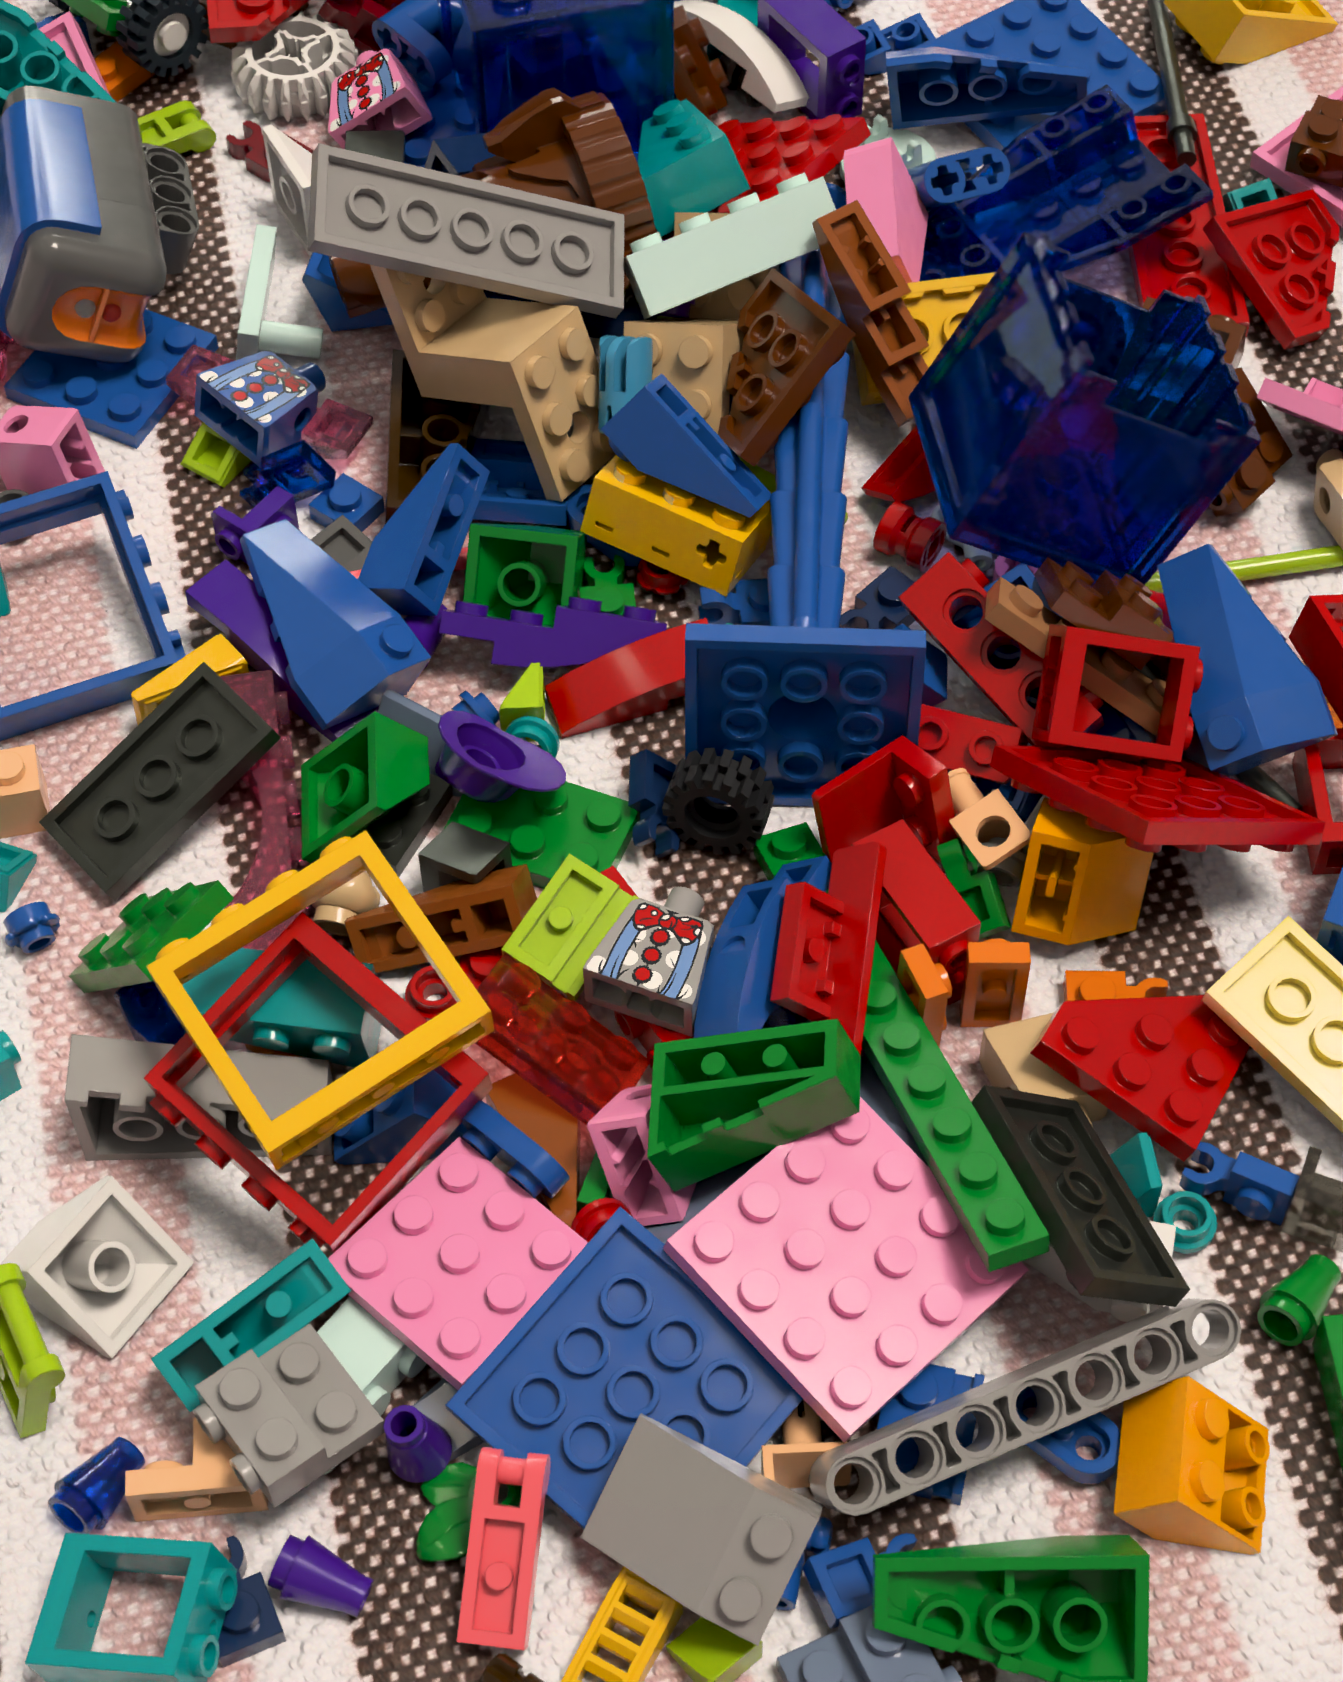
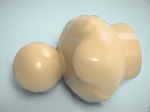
M366 871L362 872L312 904L316 909L313 921L325 932L349 937L344 921L351 916L379 907L380 894L372 885Z

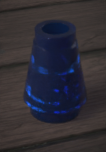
M116 1437L110 1445L105 1446L54 1484L55 1493L48 1500L51 1512L64 1527L73 1533L90 1534L94 1529H104L125 1495V1472L128 1470H140L145 1465L143 1454L127 1439Z

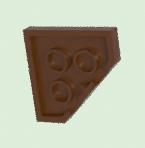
M774 268L771 269L740 311L737 329L744 333L742 350L732 355L726 391L733 396L730 415L721 417L718 430L720 438L738 456L754 467L762 456L775 446L779 434L797 410L808 403L813 389L829 368L843 357L847 345L856 334Z

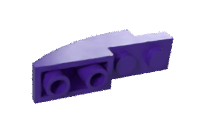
M569 596L568 606L556 605L553 626L542 625L544 614L511 609L510 619L488 616V605L456 600L455 610H442L439 633L493 641L494 647L491 664L529 667L531 663H540V666L558 667L588 663L632 642L665 631L667 624L655 621L657 610L624 605L623 615L601 612L602 601Z

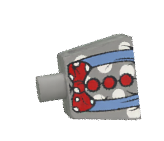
M674 887L664 906L641 898L632 900L583 967L585 1001L693 1037L702 981L714 944V925L708 920L699 918L704 907L703 898L692 889Z

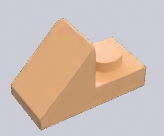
M193 1418V1465L183 1466L175 1461H156L149 1463L144 1469L128 1470L125 1472V1497L135 1522L268 1511V1499L261 1489L253 1494L248 1493L229 1463V1460L236 1456L223 1439L214 1444L205 1434L196 1418Z

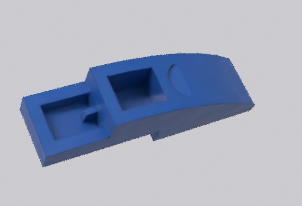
M826 855L783 864L773 880L742 887L717 933L706 964L695 1017L694 1038L761 1029L770 1014L780 1007V1005L771 1002L770 997L786 885L805 881L827 892L832 863Z

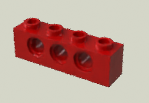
M948 552L898 597L903 607L1014 727L1023 729L1031 746L1075 747L1031 738L1036 710L1029 706L1028 700L1032 691L1040 686L1044 659L984 619L987 592L984 588L990 581L969 558H966L960 564ZM966 605L980 607L983 610V615L976 626L962 629L954 625V616L960 608ZM1004 645H1013L1020 649V659L1012 668L1002 670L991 665L992 654L997 648ZM1080 685L1073 731L1095 734L1105 725L1102 714L1098 711L1104 703L1100 697Z

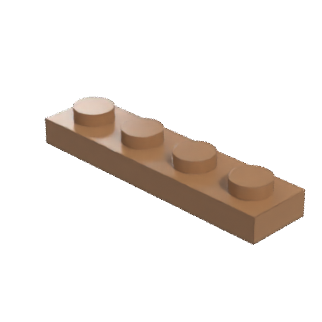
M1000 577L987 592L984 619L1043 659L1045 657L1050 624L1076 627L1065 618H1060L1043 606V602L1038 595L1026 586L1017 585L1015 587ZM1087 644L1081 685L1157 736L1166 682L1160 679H1153L1152 681L1137 671L1134 665L1109 648L1106 649L1102 646Z

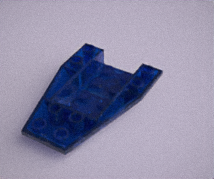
M1106 84L1024 131L1001 150L1007 156L1010 163V176L1002 189L987 195L933 208L928 213L920 281L1009 271L1011 290L1008 294H1012L1013 300L1053 285L1129 248L1214 199L1213 190L1186 163L1170 172L1138 139L1133 110ZM984 165L966 181L978 177L987 178L993 175L992 166Z

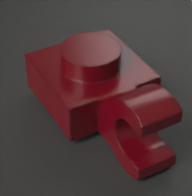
M325 0L318 12L323 19L347 29L349 37L354 41L355 47L361 51L379 52L381 50L373 36L372 25L374 21L390 10L373 0H363L360 6L355 0Z

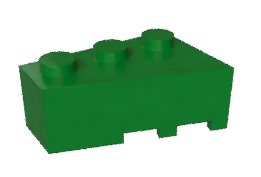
M838 1018L654 1043L647 1158L675 1192L771 1151L779 1145H785L860 1112L861 1055Z

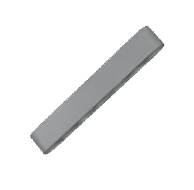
M1183 1299L1176 1307L1164 1306L826 1451L816 1459L811 1467L809 1476L811 1492L816 1500L826 1508L854 1516L869 1513L1225 1358L1234 1351L1240 1341L1241 1326L1239 1317L1234 1309L1225 1302L1213 1299ZM1199 1313L1205 1315L1210 1328L1206 1341L1201 1345L1197 1344L1192 1332L1193 1321ZM1145 1337L1151 1344L1153 1354L1150 1364L1142 1371L1135 1362L1134 1350L1138 1341ZM1087 1361L1094 1370L1095 1382L1091 1391L1083 1396L1076 1387L1075 1377L1080 1365ZM1029 1386L1036 1395L1037 1407L1033 1416L1024 1422L1017 1414L1016 1401L1020 1392ZM967 1412H971L978 1423V1434L974 1442L964 1448L957 1440L956 1427L960 1418ZM907 1438H912L918 1446L919 1458L915 1467L908 1473L903 1474L896 1465V1450L901 1442ZM846 1464H853L859 1475L858 1488L851 1497L841 1500L835 1492V1476L840 1468Z

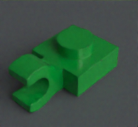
M960 838L938 845V854L947 878L981 922L979 940L1012 928L995 874L988 870L977 873V860L967 846L962 844Z

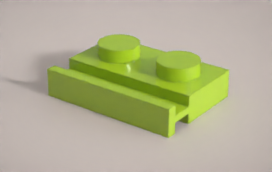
M568 854L501 949L502 956L549 987H554L567 995L569 1000L575 1003L584 990L583 967L628 904L632 900L639 899V897L636 895L631 896L620 889L617 883L573 855Z

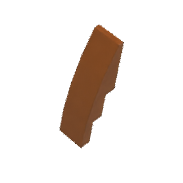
M858 200L817 218L812 225L828 277L847 326L856 333L853 339L867 370L897 426L900 427L937 408L947 400L921 356V353L929 344L903 302V299L912 291Z

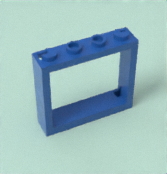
M108 471L0 503V545L102 514L155 658L4 707L0 705V741L131 700V694L134 690L186 656L178 630L175 629L168 632L162 615L170 613L162 586L159 581L150 584L144 568L152 566L144 538L142 534L132 537L127 521L134 519L129 498L126 496L124 489L115 492Z

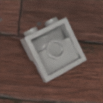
M308 1324L260 1357H257L252 1349L248 1350L195 1386L201 1405L195 1408L193 1413L201 1428L214 1444L224 1438L236 1455L229 1460V1463L241 1484L250 1494L261 1489L274 1508L385 1433L382 1417L311 1324Z

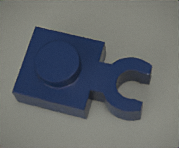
M890 566L855 596V607L841 615L840 628L892 630L902 623L909 627L916 620L905 610L898 597L914 581L893 566Z
M644 749L630 756L628 806L640 812V821L634 825L632 837L634 845L639 848L655 841V855L658 858H662L676 852L680 843L677 828L673 830L669 828L666 823L669 816H663L662 811L663 800L677 765L648 749Z
M234 1535L226 1538L231 1554L229 1562L238 1570L236 1574L237 1595L231 1609L226 1611L218 1640L219 1661L222 1668L286 1642L282 1626L261 1572L242 1579L247 1569V1560L240 1541Z

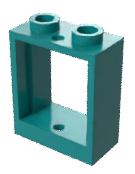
M65 1533L25 1664L46 1682H207L208 1678L214 1674L218 1665V1640L226 1611L231 1609L236 1599V1574L238 1570L211 1542ZM115 1571L186 1576L163 1657L91 1651Z

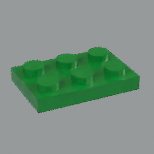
M565 781V784L555 791L538 792L519 788L508 799L495 803L477 801L463 794L445 828L454 821L509 842L512 867L527 864L533 886L544 889L568 854L573 855L599 873L613 865L617 869L632 839L633 827L640 821V812L629 807L626 800Z
M219 880L196 886L189 882L178 890L171 891L169 888H165L156 895L149 897L146 893H143L132 900L120 912L118 917L123 922L109 936L106 933L100 934L80 951L78 957L82 963L69 977L83 993L152 982L153 978L146 966L156 960L158 952L176 939H191L199 934L234 898Z

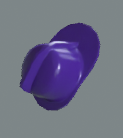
M448 711L441 715L438 728L445 744L435 766V772L441 779L466 796L481 802L495 803L508 799L519 788L548 792L558 790L565 784L566 772L561 763L550 753L538 746L502 731L475 714L465 711Z

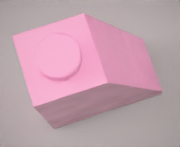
M892 137L844 150L843 160L847 204L856 200L859 201L906 283L919 282L929 214L919 197L918 191Z

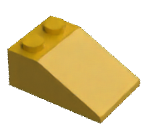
M1164 0L1163 2L1175 15V23L1178 27L1191 34L1200 44L1202 55L1209 61L1219 65L1224 63H1251L1331 33L1338 25L1317 0Z

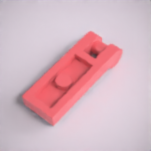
M481 1448L475 1480L457 1642L516 1650L528 1648L545 1495L550 1477L551 1460L548 1454L529 1452L527 1458L523 1459L504 1456L503 1449ZM501 1484L522 1486L520 1506L497 1504Z

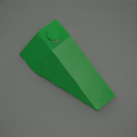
M1130 1535L1054 1536L873 1555L872 1625L876 1629L950 1653L956 1651L993 1663L1002 1670L1015 1674L1021 1672L1049 1682H1148L1150 1555Z

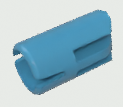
M613 335L600 337L598 430L601 434H604L601 428L644 386L652 381L653 340L651 338L617 337Z

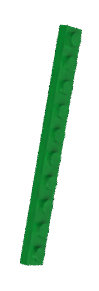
M807 822L762 835L760 841L757 840L753 847L754 856L768 880H773L783 864L825 856ZM875 940L862 1048L987 1271L992 1272L1049 1252V1233Z

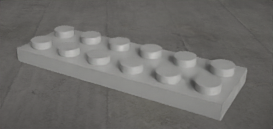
M321 143L317 145L312 153L308 251L547 304L578 306L580 311L616 318L624 309V214Z

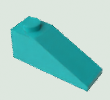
M312 1238L152 1357L151 1360L188 1411L192 1412L201 1405L195 1389L197 1384L250 1349L253 1350L257 1357H260L304 1328L350 1293L351 1290Z

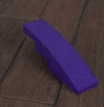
M225 559L185 591L187 604L226 635V639L243 655L247 663L266 678L268 692L331 742L335 741L374 711L378 712L379 707H376L325 730L320 728L290 686L285 672L289 663L282 643L275 642L270 625L273 622V617L267 600L258 595L255 583L228 560Z

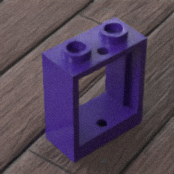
M758 0L757 27L786 56L809 96L806 106L797 108L809 119H823L834 114L841 115V118H851L862 114L866 37L824 0ZM806 48L819 59V68L806 57Z

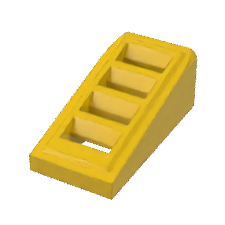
M222 634L214 636L132 692L131 698L137 725L203 662L238 695L246 692L251 688L246 659Z
M623 1566L604 1598L561 1682H581L587 1672L605 1682H644L683 1614V1605ZM631 1601L656 1615L655 1619L652 1620L628 1607V1602ZM618 1623L644 1637L641 1646L613 1632L612 1629L615 1624ZM603 1648L629 1662L631 1665L628 1671L624 1672L597 1657L600 1649Z

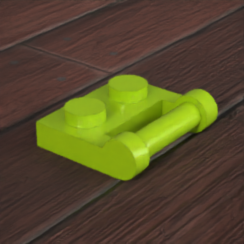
M6 1263L0 1265V1391L20 1438H24L45 1431L49 1404L56 1400L55 1387L64 1380L66 1375L58 1356L49 1354L23 1291L26 1288V1281L19 1265Z

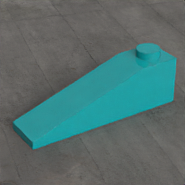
M0 0V118L8 95L15 89L23 86H38L116 102L87 72H82L66 56L65 50L55 40L51 41L38 29L36 21L26 11L4 0Z

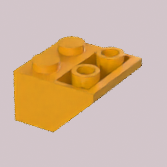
M1044 797L1031 832L1011 931L1069 946L1136 930L1154 853L1140 851L1125 844L1126 836L1118 832H1106L1092 828L1085 823L1087 817L1083 814L1055 809L1047 804L1048 798Z
M1189 1376L1174 1379L1124 1401L1113 1514L1155 1540L1248 1555L1261 1553L1262 1526L1266 1516L1264 1494L1266 1463L1270 1453L1268 1442L1269 1429Z

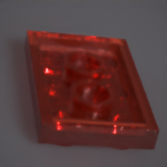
M504 953L477 989L491 1010L495 1030L475 1044L585 1125L620 1091L635 1087L650 1064L647 1058L638 1052L632 1042L622 1036L615 1035L592 1018L582 1005L562 996L543 982L532 968L516 962L506 953Z

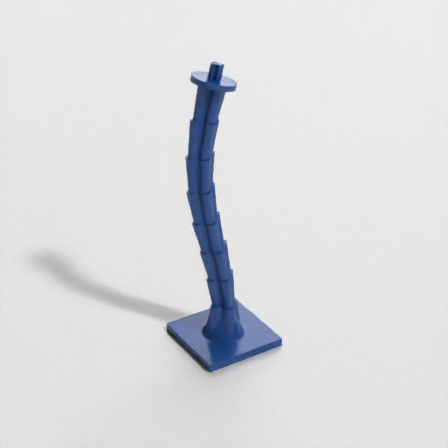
M826 183L836 210L847 205L846 191L838 185ZM820 248L778 265L780 274L847 326L828 277ZM846 352L836 364L829 368L813 389L808 403L797 410L779 434L778 441L774 446L776 491L770 495L773 566L767 570L770 626L686 623L685 759H687L688 753L695 750L702 756L705 748H715L716 755L722 757L724 749L734 751L732 759L738 762L745 755L753 760L750 766L752 771L761 766L766 772L764 781H772L774 786L772 795H775L773 805L813 806L812 794L815 790L901 735L917 746L919 740L926 657V631L840 628L846 575L845 571L840 568L847 497L841 493L849 428L847 420L843 419L850 356ZM706 797L715 803L728 804L717 798Z

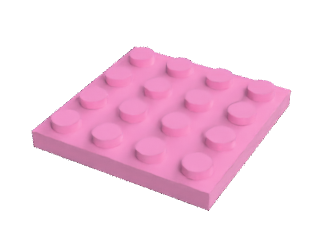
M861 1097L859 1113L785 1145L775 1147L673 1234L663 1247V1250L844 1443L1013 1288L1029 1271L1022 1262L992 1272L987 1271L931 1169Z

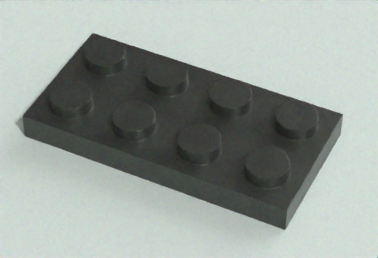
M203 662L45 815L39 823L94 882L116 901L281 737L223 679Z
M984 1085L971 1103L1049 1233V1241L1066 1270V1277L1070 1284L1081 1296L1176 1307L1191 1289L1078 1102Z

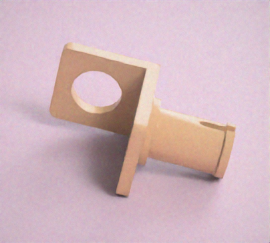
M958 768L948 772L955 817L949 820L957 838H960L962 844L967 846L984 870L992 869L1029 844L1030 830L998 788L984 796L972 781L966 769ZM994 837L1008 838L1003 844L996 847H987L981 844L989 842Z
M803 1400L804 1411H802V1418L798 1416L797 1407L781 1426L783 1444L762 1445L761 1475L787 1488L810 1487V1471L816 1459L826 1451L844 1444V1442L822 1443L820 1416L805 1400ZM846 1464L839 1469L835 1476L834 1486L850 1484L852 1464Z

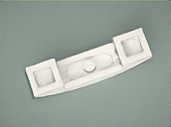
M681 0L647 6L645 15L651 20L682 4L690 20L699 17L710 43L747 70L741 88L772 112L806 106L809 96L786 56L763 31L740 14L718 4L701 0Z

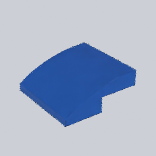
M477 438L471 455L486 467L490 473L473 519L566 526L569 499L566 498L562 502L546 499L524 441Z

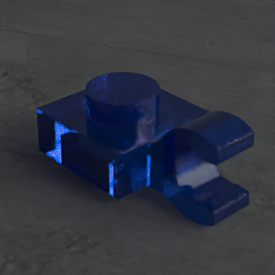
M303 439L261 457L260 467L255 463L247 467L243 475L253 485L241 490L240 496L254 508L274 488L279 486L294 495L296 503L334 487L336 470Z

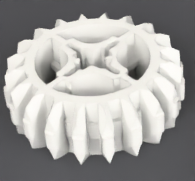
M301 11L297 16L285 19L259 41L238 42L237 46L232 49V82L236 86V91L241 97L242 104L251 105L254 114L266 112L269 120H273L278 116H284L288 123L294 117H303L308 122L309 116L317 113L326 117L327 110L330 107L331 84L338 76L356 66L358 51L355 48L354 41L349 37L347 29H339L338 24L328 21L324 22L319 14L311 18L305 17Z

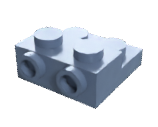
M872 1605L840 1619L837 1631L777 1657L776 1668L783 1682H963L953 1666L941 1670L930 1646L874 1628L872 1625Z

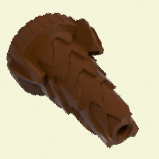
M555 88L541 91L504 117L492 131L482 136L487 151L496 156L475 164L472 168L473 172L461 175V177L624 214V257L633 253L629 245L630 243L657 233L645 185L631 144L621 120L616 114L615 108L602 92L590 91L571 98ZM327 255L335 283L349 318L386 307L370 264ZM624 270L625 295L631 285ZM425 277L423 280L426 290L431 283V278Z

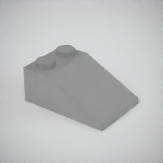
M641 1413L580 1538L692 1612L758 1646L814 1531L823 1506Z

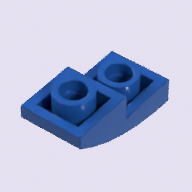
M920 13L883 30H880L874 19L855 27L866 37L864 75L887 72L886 52L916 48L935 39Z

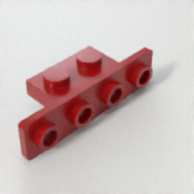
M877 841L835 850L828 893L805 881L786 885L770 997L771 1002L811 1020V1022L838 1018L860 1055L887 853L886 846Z

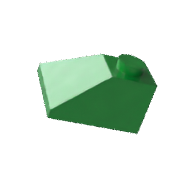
M471 523L463 601L488 605V616L510 619L511 609L544 614L542 625L553 626L556 605L568 606L569 596L580 597L579 587L583 586L588 535L576 530L542 526Z
M374 711L301 765L302 860L309 863L314 862L320 857L321 852L333 841L345 836L352 837L429 785L428 737Z

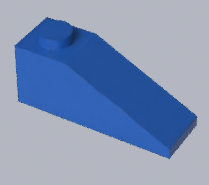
M662 373L644 386L601 428L603 433L609 438V445L614 453L622 460L631 462L637 470L749 518L770 499V491Z
M450 443L373 539L358 580L400 615L437 616L490 471L459 443Z

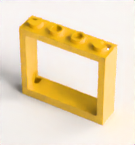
M366 830L354 838L345 836L333 841L321 852L317 861L299 872L297 870H289L280 874L267 885L265 893L246 905L238 903L225 908L213 918L209 928L191 939L179 938L167 944L158 952L156 960L146 966L162 996L276 1170L495 1030L490 1008ZM367 871L457 1003L271 1121L182 985L362 872Z

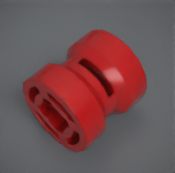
M896 501L889 506L881 518L875 532L873 547L889 557L896 554L905 558L908 566L920 572H925L936 560L947 533V525L931 516L924 519L916 516L912 507Z

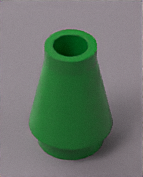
M1313 1254L1308 1257L1302 1266L1263 1293L1260 1298V1309L1257 1313V1318L1264 1332L1273 1340L1287 1346H1296L1302 1341L1312 1339L1318 1330L1333 1290L1341 1280V1272L1338 1266L1326 1256Z

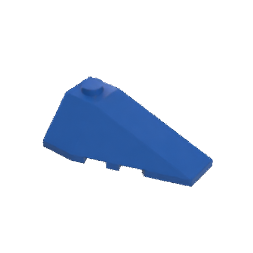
M941 47L908 48L886 52V69L893 129L1087 109L1086 69Z
M1206 544L1157 565L1175 643L1200 647L1199 659L1203 663V678L1200 688L1192 695L1190 710L1210 771L1233 776L1338 735L1319 680L1308 666L1300 661L1286 643V638L1252 600V595L1211 544Z

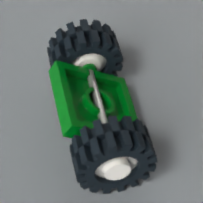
M48 0L65 13L69 11L74 17H86L96 24L97 31L116 37L118 44L123 47L121 50L126 56L157 76L165 77L166 72L171 76L179 74L178 65L185 70L192 65L188 58L192 55L198 59L202 53L196 48L198 43L206 44L208 36L201 32V30L209 29V22L203 17L207 12L199 4L200 1Z

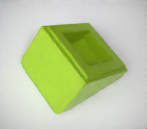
M202 422L180 465L225 488L251 460Z
M531 663L502 702L499 709L502 731L505 732L509 724L519 717L534 716L545 720L543 666H540V663ZM525 737L528 742L535 741L531 738Z
M700 1617L666 1646V1650L694 1682H733L762 1658L763 1642L760 1640L757 1646L723 1627Z

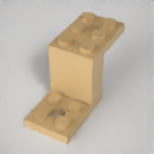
M675 212L674 236L682 234L679 223L703 213ZM730 213L708 214L711 221H714ZM778 265L775 266V267H772V268H774L775 270L778 271ZM772 268L696 298V306H690L689 318L670 317L624 322V336L635 338L649 337L653 340L652 380L662 373L717 434L721 417L729 414L730 393L726 391L732 355L742 350L744 333L737 329L740 311Z
M370 265L421 396L512 408L547 500L562 502L616 455L609 445V438L598 430L599 364L578 306L486 298L483 289L431 278V283L426 290L423 283L424 276ZM572 416H573L574 428H573V432H572L571 436L569 437V436H568V431H569V429H570V427H571V425H572Z

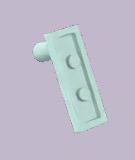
M257 224L238 328L236 360L259 353L260 351L320 359L323 328L265 320L275 262L277 227Z

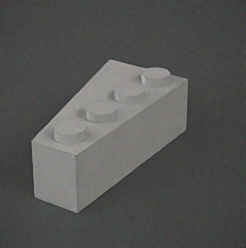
M71 1034L64 1100L86 1161L208 1158L194 1144L201 1135L184 1120L175 1128L149 1104L156 1094L143 1078L168 1053L174 1044ZM225 1050L271 1121L333 1082L329 1060ZM206 1064L182 1090L257 1157H267L221 1084ZM333 1134L300 1156L332 1155Z

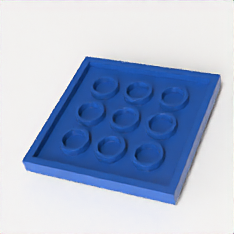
M1014 0L916 47H941L1086 69L1087 109L964 122L987 147H995L1007 156L1010 170L1023 183L1106 141L1107 117L1152 116L1167 110L1162 79L1080 0Z
M622 1207L617 1209L446 1404V1409L490 1448L503 1449L504 1456L526 1459L529 1452L550 1455V1477L545 1496L583 1530L641 1413L747 1467L762 1450V1445L767 1444L804 1400L663 1250L665 1244Z

